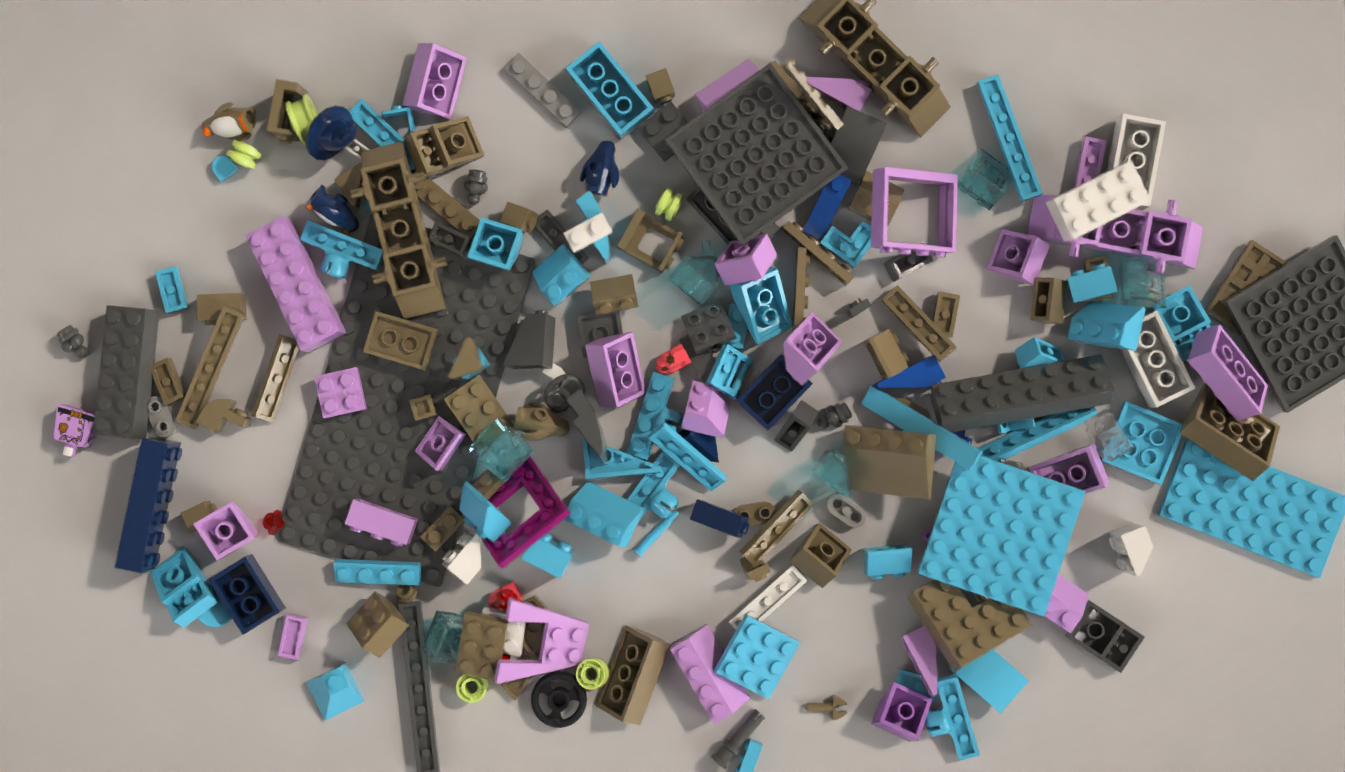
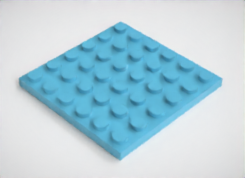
M983 456L979 457L971 471L954 462L917 573L1044 617L1086 491Z

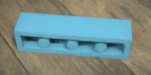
M749 738L748 742H745V752L741 754L739 759L741 763L739 767H736L735 772L754 771L763 746L761 742Z

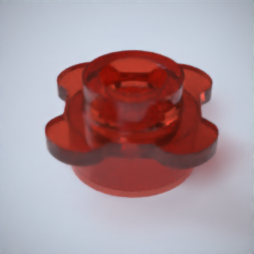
M280 510L266 514L263 519V526L268 530L269 535H275L276 531L282 529L285 524L281 518Z

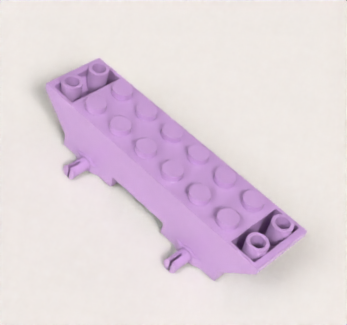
M1041 195L1033 198L1027 234L1037 236L1045 241L1071 245L1070 257L1078 258L1079 248L1081 247L1156 262L1154 273L1164 274L1165 264L1196 269L1203 227L1192 222V219L1183 218L1175 214L1177 200H1168L1166 212H1144L1133 209L1073 240L1064 242L1045 203L1059 195Z

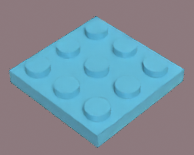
M1123 401L1100 459L1104 463L1162 485L1182 436L1180 433L1182 424L1130 402Z
M745 613L714 671L769 699L800 642Z

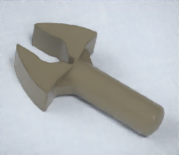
M832 695L830 703H807L806 710L808 712H829L832 714V720H837L845 716L847 711H836L833 707L839 704H848L840 697Z

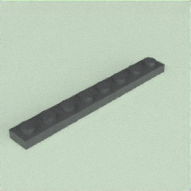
M421 600L405 604L399 603V612L409 624L402 633L417 772H440Z

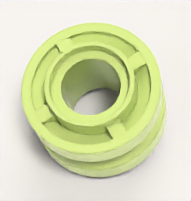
M233 140L232 146L234 150H228L226 155L231 157L230 160L243 167L254 169L256 164L253 160L260 159L262 154L257 152L258 149L241 140L239 142Z
M668 187L666 191H663L656 204L655 214L661 216L664 213L665 219L671 221L673 217L675 218L682 205L684 194L678 192L674 195L673 189Z
M599 658L586 659L577 667V681L585 689L600 688L608 681L609 668ZM590 668H594L597 672V677L594 680L589 677L588 672Z
M462 674L456 684L458 696L463 701L469 703L481 700L488 690V679ZM474 681L478 689L476 691L469 690L467 682Z

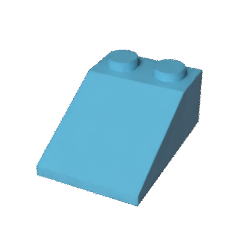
M770 266L764 277L759 281H747L730 285L734 301L756 344H760L793 327L778 269Z

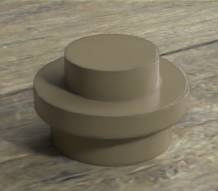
M399 585L396 589V598L403 604L411 602L417 595V589L414 585Z

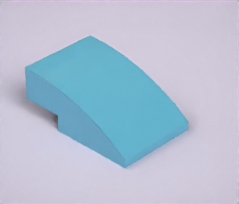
M590 191L575 200L586 217L585 221L601 213ZM608 235L593 243L606 264L610 262L611 252Z
M1190 285L1165 297V302L1162 304L1157 301L1150 305L1152 311H1158L1182 362L1189 359L1196 333L1211 327V320Z
M185 546L150 572L161 602L167 605L173 622L183 628L218 603L208 579Z
M994 650L955 672L959 678L1000 714L1029 682Z

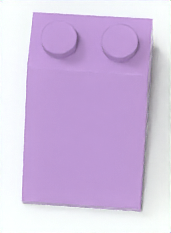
M1094 443L1028 467L1030 473L1086 491L1085 494L1105 488L1110 484Z

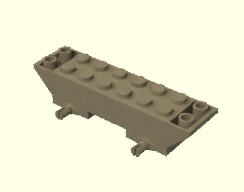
M816 0L799 17V20L824 43L818 48L819 52H822V55L825 56L831 50L860 80L869 84V88L886 104L880 109L882 113L889 107L884 113L885 116H888L893 111L921 138L951 108L939 88L940 85L933 79L930 73L939 62L937 60L934 62L935 58L932 57L923 66L917 63L910 55L906 56L878 28V24L870 17L868 11L877 3L876 0H866L862 5L854 0Z
M403 141L362 151L361 173L363 187L351 189L350 193L352 199L365 196L369 201L371 212L374 214L385 262V272L372 275V278L375 279L373 280L374 284L383 281L389 283L393 297H395L404 319L446 309L436 270L438 267L447 266L446 258L444 256L433 259L414 185L416 182L425 181L423 171L415 174L411 173Z

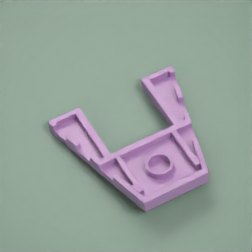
M508 598L505 619L508 622L545 623L539 660H497L494 681L497 684L577 666L582 662L589 627L587 621L566 614H559L550 609L539 608L527 602L523 603L514 598Z

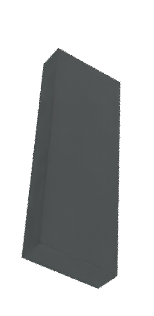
M548 209L537 217L535 228L554 250L565 244L581 264H584L589 259L583 250L576 253L573 252L563 234L566 230Z

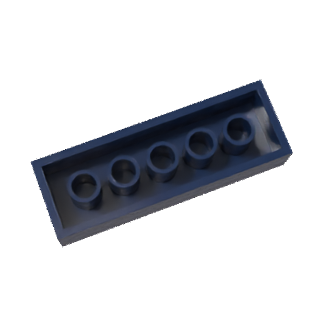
M160 438L141 439L114 568L142 573L155 569V566L159 564L160 554L158 551L165 537L163 527L169 518L167 508L173 498L172 484L176 481L178 475L176 465L182 456L180 442Z

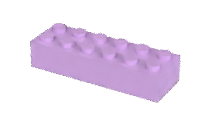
M281 216L245 235L301 351L311 352L347 333L290 218Z

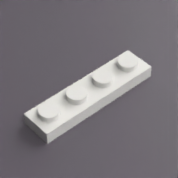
M792 564L732 617L729 623L736 630L745 613L762 622L805 584L807 580Z

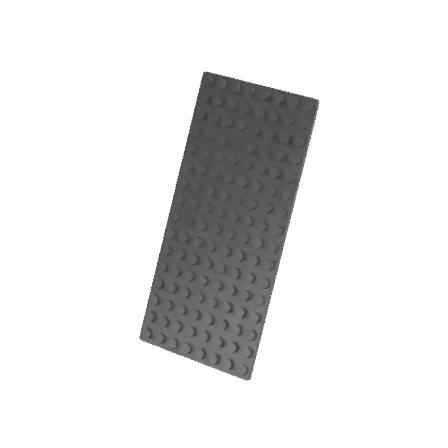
M372 213L363 242L382 249L374 214ZM425 227L429 236L432 229ZM429 242L433 259L444 256L446 258L447 266L436 268L446 309L405 319L438 329L427 370L424 371L363 352L375 311L404 318L395 297H393L389 283L383 281L374 284L373 282L375 279L372 278V275L385 272L384 259L379 271L356 263L340 318L347 333L334 339L324 374L358 367L367 409L323 419L319 397H317L277 540L338 559L420 562L421 582L439 587L442 585L446 573V568L441 565L444 562L442 558L450 549L452 550L457 531L436 552L421 538V535L449 506L454 507L461 515L463 514L459 510L461 502L459 498L462 496L463 484L466 481L470 485L472 483L480 452L469 436L466 435L444 469L437 471L419 456L415 450L438 416L466 433L443 398L469 381L461 377L457 379L448 377L454 365L452 360L459 355L467 337L474 339L476 347H479L490 363V366L479 374L496 398L505 368L504 361L512 344L535 260L519 254L508 271L472 259L467 260ZM431 394L437 415L415 421L409 400ZM359 498L418 518L411 542L408 545L404 544L403 547L391 544L390 539L383 537V540L371 537L369 532L362 531V533L350 530V526L346 525L345 521L353 499Z

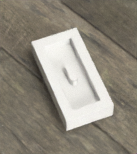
M600 213L563 234L573 252L576 253L613 232L603 213Z

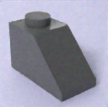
M801 400L774 441L792 452L811 428L819 411Z

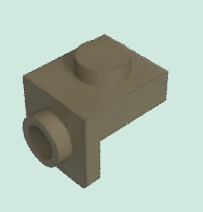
M745 557L740 559L748 580L761 581L767 578V573L771 572L768 564L764 563L763 559L756 567L751 565Z

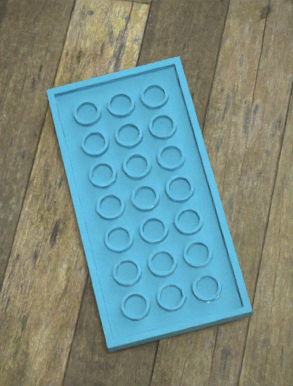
M1186 438L1157 515L1320 578L1345 515V496L1273 467H1269L1252 481Z

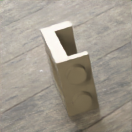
M276 79L267 131L273 134V138L279 139V142L292 144V141L299 142V137L288 130L290 118L285 103L287 101L293 103L294 98L303 99L302 96L308 94V91L296 82Z
M637 208L617 248L663 273L664 269L669 270L674 261V258L671 257L675 250H680L685 240L682 239V232H677ZM649 228L673 240L663 261H658L638 249L643 236Z

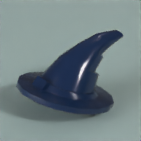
M334 105L324 109L316 116L310 124L306 135V148L312 157L316 160L333 158L354 141L357 134V126L353 125L351 113L343 106Z

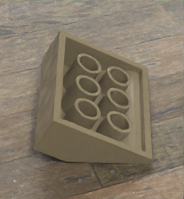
M1204 383L1184 418L1180 433L1205 451L1219 458L1223 463L1237 470L1243 476L1254 481L1270 467L1280 426L1262 414L1237 421L1232 414L1228 413L1220 399L1215 397L1208 384Z
M845 425L843 452L844 463L847 466L845 467V472L849 474L846 476V480L850 483L847 484V487L857 491L930 500L936 434Z

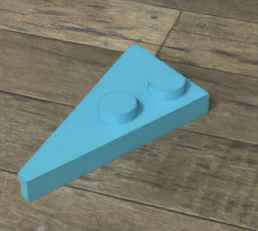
M583 438L585 478L587 480L661 473V467L607 446L608 461L604 463L585 438Z

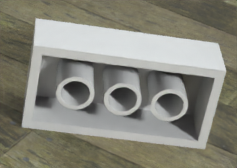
M1123 113L1116 118L1106 172L1123 163L1132 161L1150 200H1152L1166 121ZM1151 201L1135 209L1144 210L1151 206Z
M1129 161L1045 203L1064 242L1151 200L1132 161Z
M1158 311L1144 314L1136 351L1120 350L1148 407L1157 408L1196 388Z

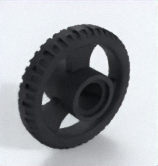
M555 671L544 675L535 684L531 694V705L536 717L544 724L554 728H563L574 724L583 715L587 704L585 688L578 683L574 675L564 671ZM555 679L566 680L573 684L574 687L570 691L564 687L553 688L551 681ZM539 693H544L548 696L547 703L552 710L549 715H546L540 708ZM555 695H562L565 702L557 704L554 702L553 697ZM572 700L578 701L579 706L575 713L563 719L561 712L568 707L569 702Z

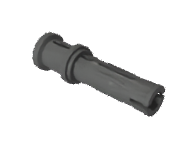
M754 709L753 713L730 740H724V745L716 754L711 755L712 759L722 768H727V763L732 757L739 754L740 746L760 723L765 720L762 714L756 721L754 720L760 713L758 710Z

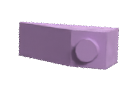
M807 77L808 79L806 80L813 89H817L820 96L845 110L849 106L860 111L872 90L869 88V84L860 79L856 81L844 78Z
M924 625L902 636L900 640L928 694L932 698L937 695L936 644Z

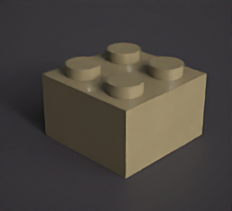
M376 591L346 623L361 647L379 658L409 626L394 603Z

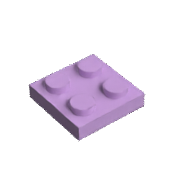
M358 367L314 376L323 419L367 409Z

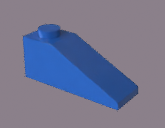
M839 175L823 187L803 228V233L820 241L822 240L852 181L851 179Z
M930 355L893 377L875 383L874 386L877 388L930 387L931 389L933 384L942 383L941 380L945 379L946 376L937 359Z

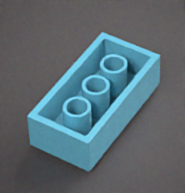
M600 41L566 67L570 78L621 140L654 114L653 106Z

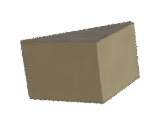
M358 163L334 179L350 205L355 208H360L362 196L352 199L350 190L363 187L362 163Z
M466 338L448 375L449 378L457 379L484 369L474 339Z

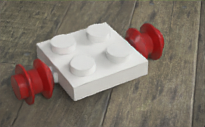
M502 589L496 593V598L499 600L495 602V606L498 609L484 607L482 614L505 619L508 598L517 600L518 595L513 590ZM509 622L502 660H510V655L521 657L526 622Z

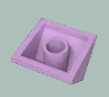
M438 416L415 452L435 470H443L467 434Z

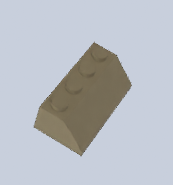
M625 625L609 667L608 681L602 686L595 706L621 722L640 725L670 643L657 636Z

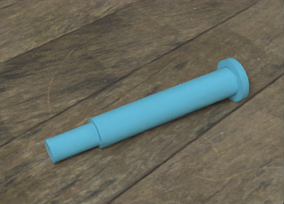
M674 510L668 518H665L633 550L642 558V554L671 525V522L679 513Z

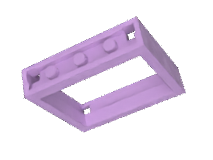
M892 167L873 169L871 248L880 249V253H892L893 250H898V254H911V251L916 252L917 256H929V253H934V257H946L947 253H955L958 175ZM888 180L940 185L938 246L887 241Z

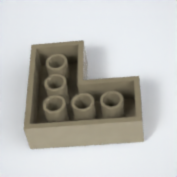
M935 579L916 589L907 597L954 673L1032 625L1022 609L991 598L972 608L959 587Z

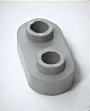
M161 396L151 397L148 410L153 430L160 437H171L177 431V422H175L170 406H164ZM155 403L159 405L157 411L153 409ZM162 423H166L167 429L165 431L161 429Z
M835 493L828 497L826 501L828 511L853 528H858L865 523L866 514L864 510L844 495ZM839 500L841 503L840 507L834 508L833 502ZM854 512L857 513L858 518L856 520H851V514Z

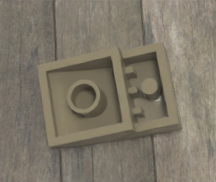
M469 116L432 125L428 129L412 132L404 138L417 173L423 171L424 177L459 167L485 156Z

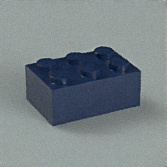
M780 354L738 397L736 402L768 431L813 383L808 380L801 385L786 370L785 356Z
M253 554L243 557L208 579L242 635L286 609Z

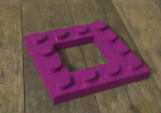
M529 454L499 477L505 483L488 499L497 508L520 488L525 486L540 510L508 536L503 532L494 543L488 537L485 540L481 538L501 569L505 568L571 514Z

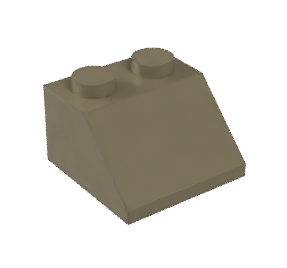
M866 171L847 209L872 221L873 173ZM889 181L887 226L890 224L905 190Z
M887 329L863 341L882 379H889L908 368L907 362H909V359L904 350L900 351L897 345L899 339L894 331L891 332Z
M818 523L799 545L789 561L823 588L836 577L852 549L821 523Z

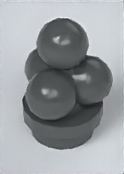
M469 169V174H466L467 180L464 183V188L470 192L467 196L468 202L476 205L480 201L479 194H484L488 190V185L486 184L488 178L485 171Z
M71 324L56 334L59 337L58 341L62 343L61 348L64 352L70 353L74 351L75 356L78 358H85L88 355V349L82 346L84 337L78 334L79 330L73 328Z
M845 402L837 403L835 406L829 405L825 409L826 416H820L817 424L823 429L827 428L830 424L834 428H839L843 423L849 421L848 419L852 417V414Z

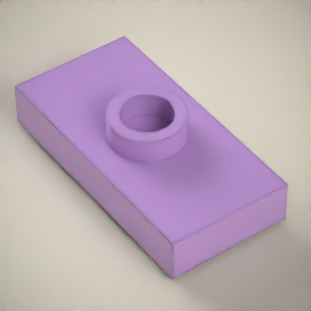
M290 613L285 614L277 653L278 657L300 660L308 617Z

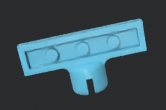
M307 220L300 238L301 241L325 251V257L320 269L323 273L339 279L345 278L349 265L352 262L379 271L384 259L382 249Z
M653 372L626 453L648 460L654 444L649 439V435L664 422L679 434L681 428L671 424L672 421L682 424L683 414L667 407L675 381L674 378Z
M664 451L654 462V465L661 467V473L645 474L627 499L644 508L640 519L648 510H652L661 518H668L673 512L666 508L664 504L666 503L675 509L678 505V498L666 489V484L680 465Z
M957 674L937 678L942 706L928 711L925 723L929 735L935 737L950 734L953 738L959 761L980 756Z

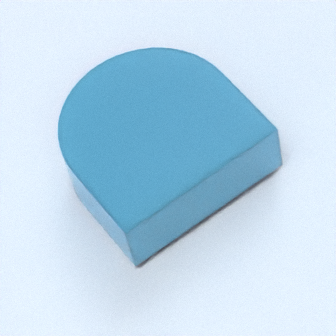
M218 156L212 163V170L221 182L239 171L234 161L230 160L227 156Z

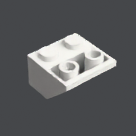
M1131 523L1109 531L1111 538L1108 540L1111 548L1116 550L1118 555L1116 562L1119 569L1134 576L1141 575L1153 549L1146 526Z
M470 531L467 534L463 533L456 542L458 545L453 551L450 549L443 556L444 562L441 564L465 584H468L481 569L480 539L477 534Z

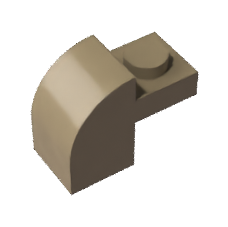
M217 399L209 402L202 409L196 422L213 432H221L227 420L241 427H248L252 419L247 417V412L239 408L234 410L237 401Z

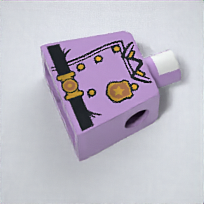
M67 404L57 405L54 439L65 442L62 451L63 455L75 457L78 446L90 447L96 437V435H93L95 412Z

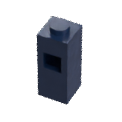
M699 499L696 500L690 517L692 521L737 538H742L743 535H746L750 523H748L749 517Z

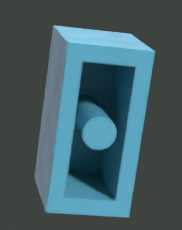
M1105 264L1093 266V271L1084 273L1083 270L1070 273L1071 277L1067 278L1073 303L1117 292L1111 266L1106 267Z

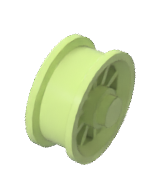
M304 94L302 96L303 99L294 103L287 101L285 105L290 118V125L306 147L308 129L319 113L310 97Z

